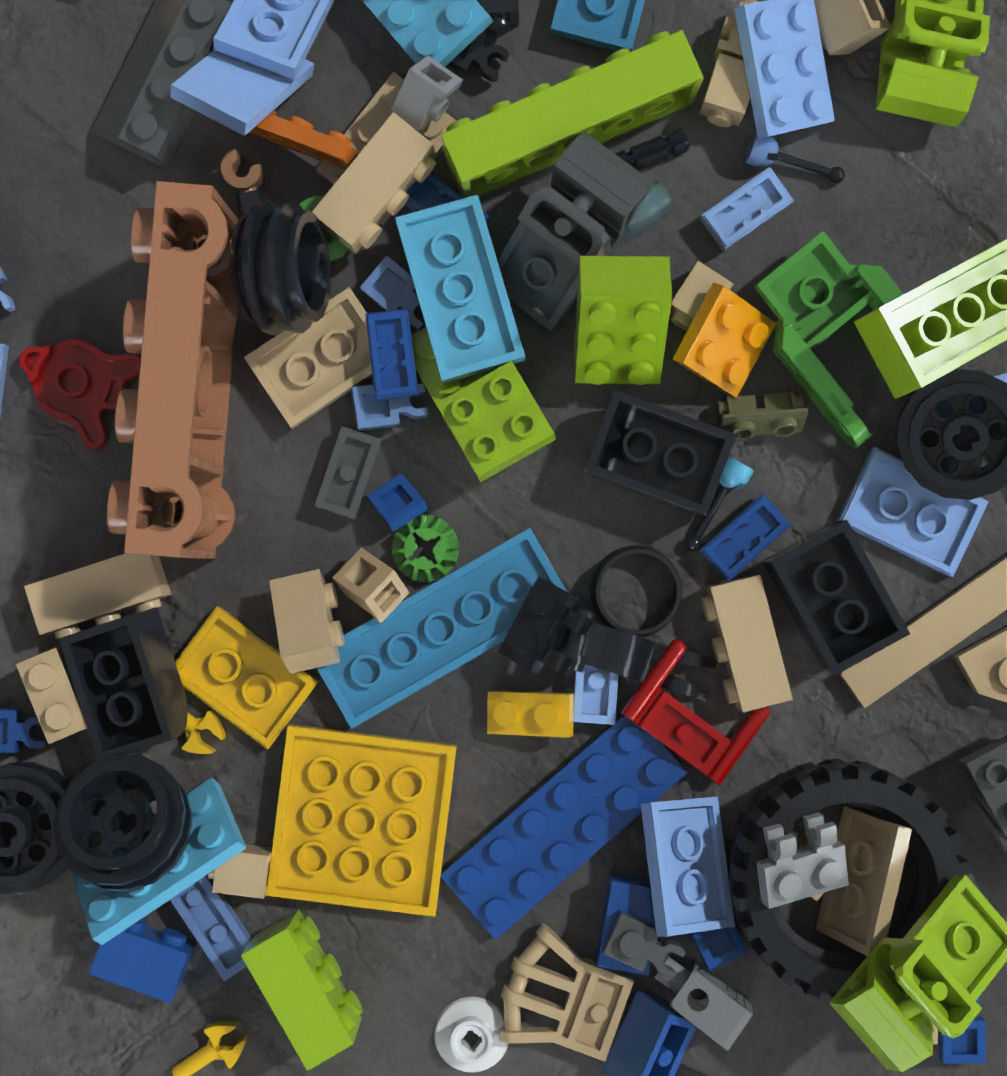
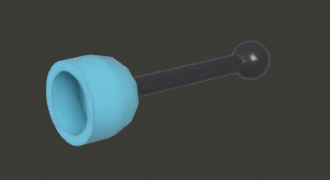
M728 456L719 481L721 487L710 505L707 516L703 517L694 535L687 537L685 540V547L689 551L696 552L701 548V538L728 490L743 488L751 478L754 470Z

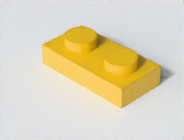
M488 691L487 734L562 738L573 736L574 693Z

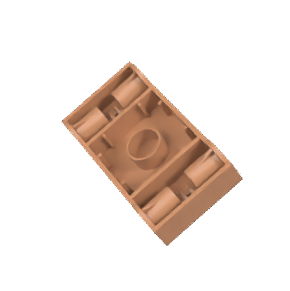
M157 181L154 209L137 208L133 217L131 248L134 261L136 263L149 264L146 299L130 298L125 308L123 321V339L126 351L128 353L141 354L139 388H123L118 396L115 412V431L118 442L134 444L130 480L115 479L113 481L107 503L109 531L114 534H126L124 553L216 559L217 547L223 544L232 533L236 520L234 503L228 492L222 488L238 305L230 273V247L233 230L238 218L212 185ZM222 258V261H221L217 266L213 267V266L216 265V264L220 261V259ZM179 500L182 503L183 511L178 510Z

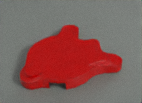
M68 338L67 341H62L55 345L49 344L44 347L31 346L26 348L19 357V365L27 374L29 383L33 386L38 406L55 419L73 425L79 432L86 447L92 450H101L107 445L109 440L103 420V413L108 409L116 411L120 391L123 388L126 389V385L130 380L140 375L141 356L137 353L112 355L105 353L96 345L84 340Z

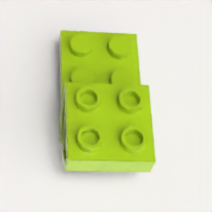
M984 0L895 1L894 20L890 25L891 28L886 32L881 41L876 110L956 128L959 126L969 111L979 79L969 69L964 68V60L968 55L980 56L981 52L985 53L989 42L990 16L983 14Z
M424 327L412 334L416 371L480 482L556 440L555 433L512 360L497 369L442 384L427 328Z
M954 875L904 938L883 937L829 1003L887 1070L902 1073L933 1055V1032L935 1031L933 1024L942 1035H947L954 1039L965 1032L982 1010V1007L976 1000L1007 962V923L966 875Z

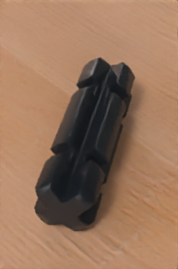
M679 128L668 132L665 138L658 136L630 147L627 153L625 150L614 154L639 171L667 160L670 154L675 157L687 152L690 142L685 130Z

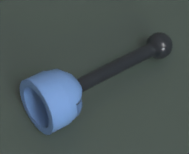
M756 130L749 141L744 157V163L755 167H766L778 160L827 176L835 184L841 183L845 178V171L841 167H833L831 169L779 152L778 143L772 136L758 139Z

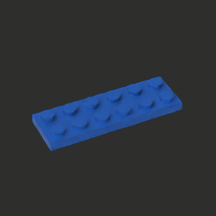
M622 714L615 720V725H609L442 870L441 878L496 940L642 813L641 804L655 802L684 777L687 772L661 742Z

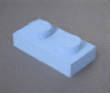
M585 665L583 673L575 671L573 722L615 725L618 674Z

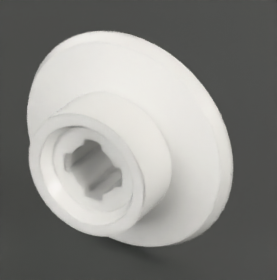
M464 997L450 1003L439 1015L434 1029L435 1045L442 1059L451 1067L467 1073L481 1072L493 1067L504 1056L509 1044L500 1040V1028L504 1027V1014L494 1003L480 997ZM467 1031H473L480 1037L475 1045H470L469 1042L463 1039Z

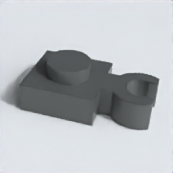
M622 910L619 911L602 948L603 954L642 972L648 961L653 962L658 972L668 978H674L676 971L673 967L663 963L665 955L676 953L684 957L686 953L682 945L676 941L666 940L658 942L659 937L656 936V927Z

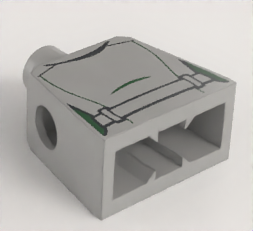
M668 956L663 963L675 969V977L668 978L657 971L654 978L673 991L670 1006L728 1051L753 1015L752 999L712 971L707 972L706 968L699 962L695 961L687 970ZM693 989H701L706 992L707 996L702 999H696L690 995V992Z

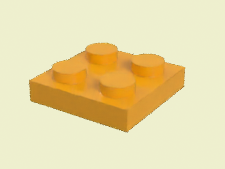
M712 283L673 360L724 394L737 398L776 323L724 285Z

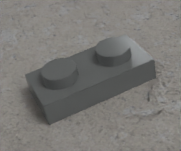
M341 426L314 506L356 520L383 440Z

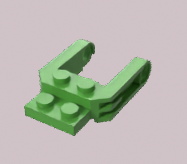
M821 231L753 287L778 318L775 322L772 352L838 435L849 446L856 449L869 439L873 433L868 431L865 424L851 408L854 406V403L810 348L823 342L862 310L867 303L874 311L904 294L882 266L849 264L826 233Z

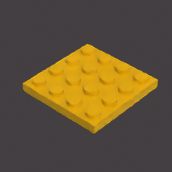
M288 725L266 896L436 917L457 745Z

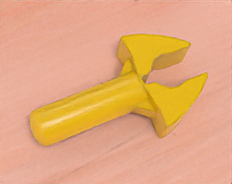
M209 710L205 717L198 718L188 712L187 723L184 729L187 742L181 747L182 750L196 754H212L216 752V749L201 740L200 732L198 731L208 729L219 739L223 740L226 738L223 725L213 710Z
M227 1020L208 1024L204 1029L205 1034L209 1037L207 1045L172 1068V1075L191 1076L215 1059L224 1060L228 1069H231L241 1055L248 1035L238 1040L235 1045L224 1044L220 1046L219 1043L222 1040V1036L234 1030L239 1022Z

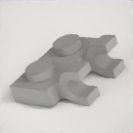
M820 812L803 816L808 847L798 850L796 836L792 833L784 835V828L781 824L763 828L768 858L756 862L761 902L769 909L849 885L845 845L837 840L836 824L833 822L824 824V817Z

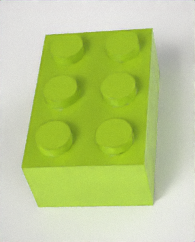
M580 256L574 342L575 383L595 385L660 384L672 302L670 257Z
M297 909L256 933L242 952L241 957L303 1065L309 1071L354 1044L362 1019L360 1014L363 1013V1009L356 994L352 990L346 992L339 979L342 976L341 969L331 953L325 955L317 940L320 939V933L314 921L309 916L304 918L300 910Z

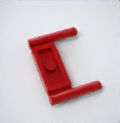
M674 639L621 713L720 786L769 717L770 708L767 706L752 710L730 741L667 692L660 689L662 683L686 651L684 642Z

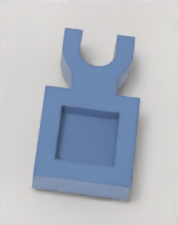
M386 255L361 285L360 291L385 311L408 309L410 325L419 331L424 327V323L414 316V312L420 307L417 294L414 293L415 286L412 276Z
M374 384L351 388L356 431L397 427L400 425L399 415H405L412 419L427 418L428 408L416 409L412 407L410 397L376 401ZM418 384L419 395L425 393L424 384Z

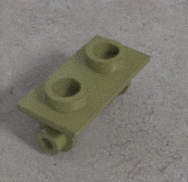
M793 391L763 394L764 408L757 409L755 395L737 396V398L725 397V401L717 402V415L719 419L722 418L720 428L737 434L735 440H747L753 436L774 434L777 437L791 436L796 432L803 431L808 415V408H804L803 396L795 395Z

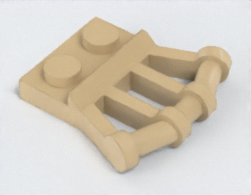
M542 923L535 931L537 937L519 957L515 956L510 967L513 970L509 985L505 984L500 994L504 1001V1027L500 1028V1040L504 1043H555L605 1062L633 986L634 978L631 975L614 969L598 967L597 963L593 962V960L580 957L550 927ZM551 948L574 968L576 973L574 978H571L535 963ZM529 978L567 991L568 995L564 1006L525 992ZM521 1007L558 1020L557 1026H521Z

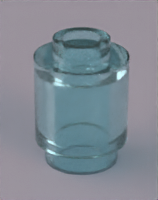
M659 180L653 181L655 183L654 187L624 232L626 237L631 238L665 219L666 213L672 210L670 196Z

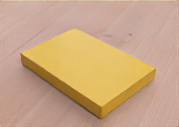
M220 606L214 609L175 662L185 689L267 750L271 748L320 681L306 670L290 674L277 648Z

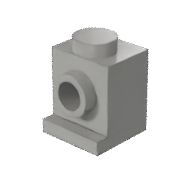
M426 56L409 69L390 112L397 114L416 131L422 132L431 120L438 122L450 103V100L446 97L461 86L463 79L431 57Z

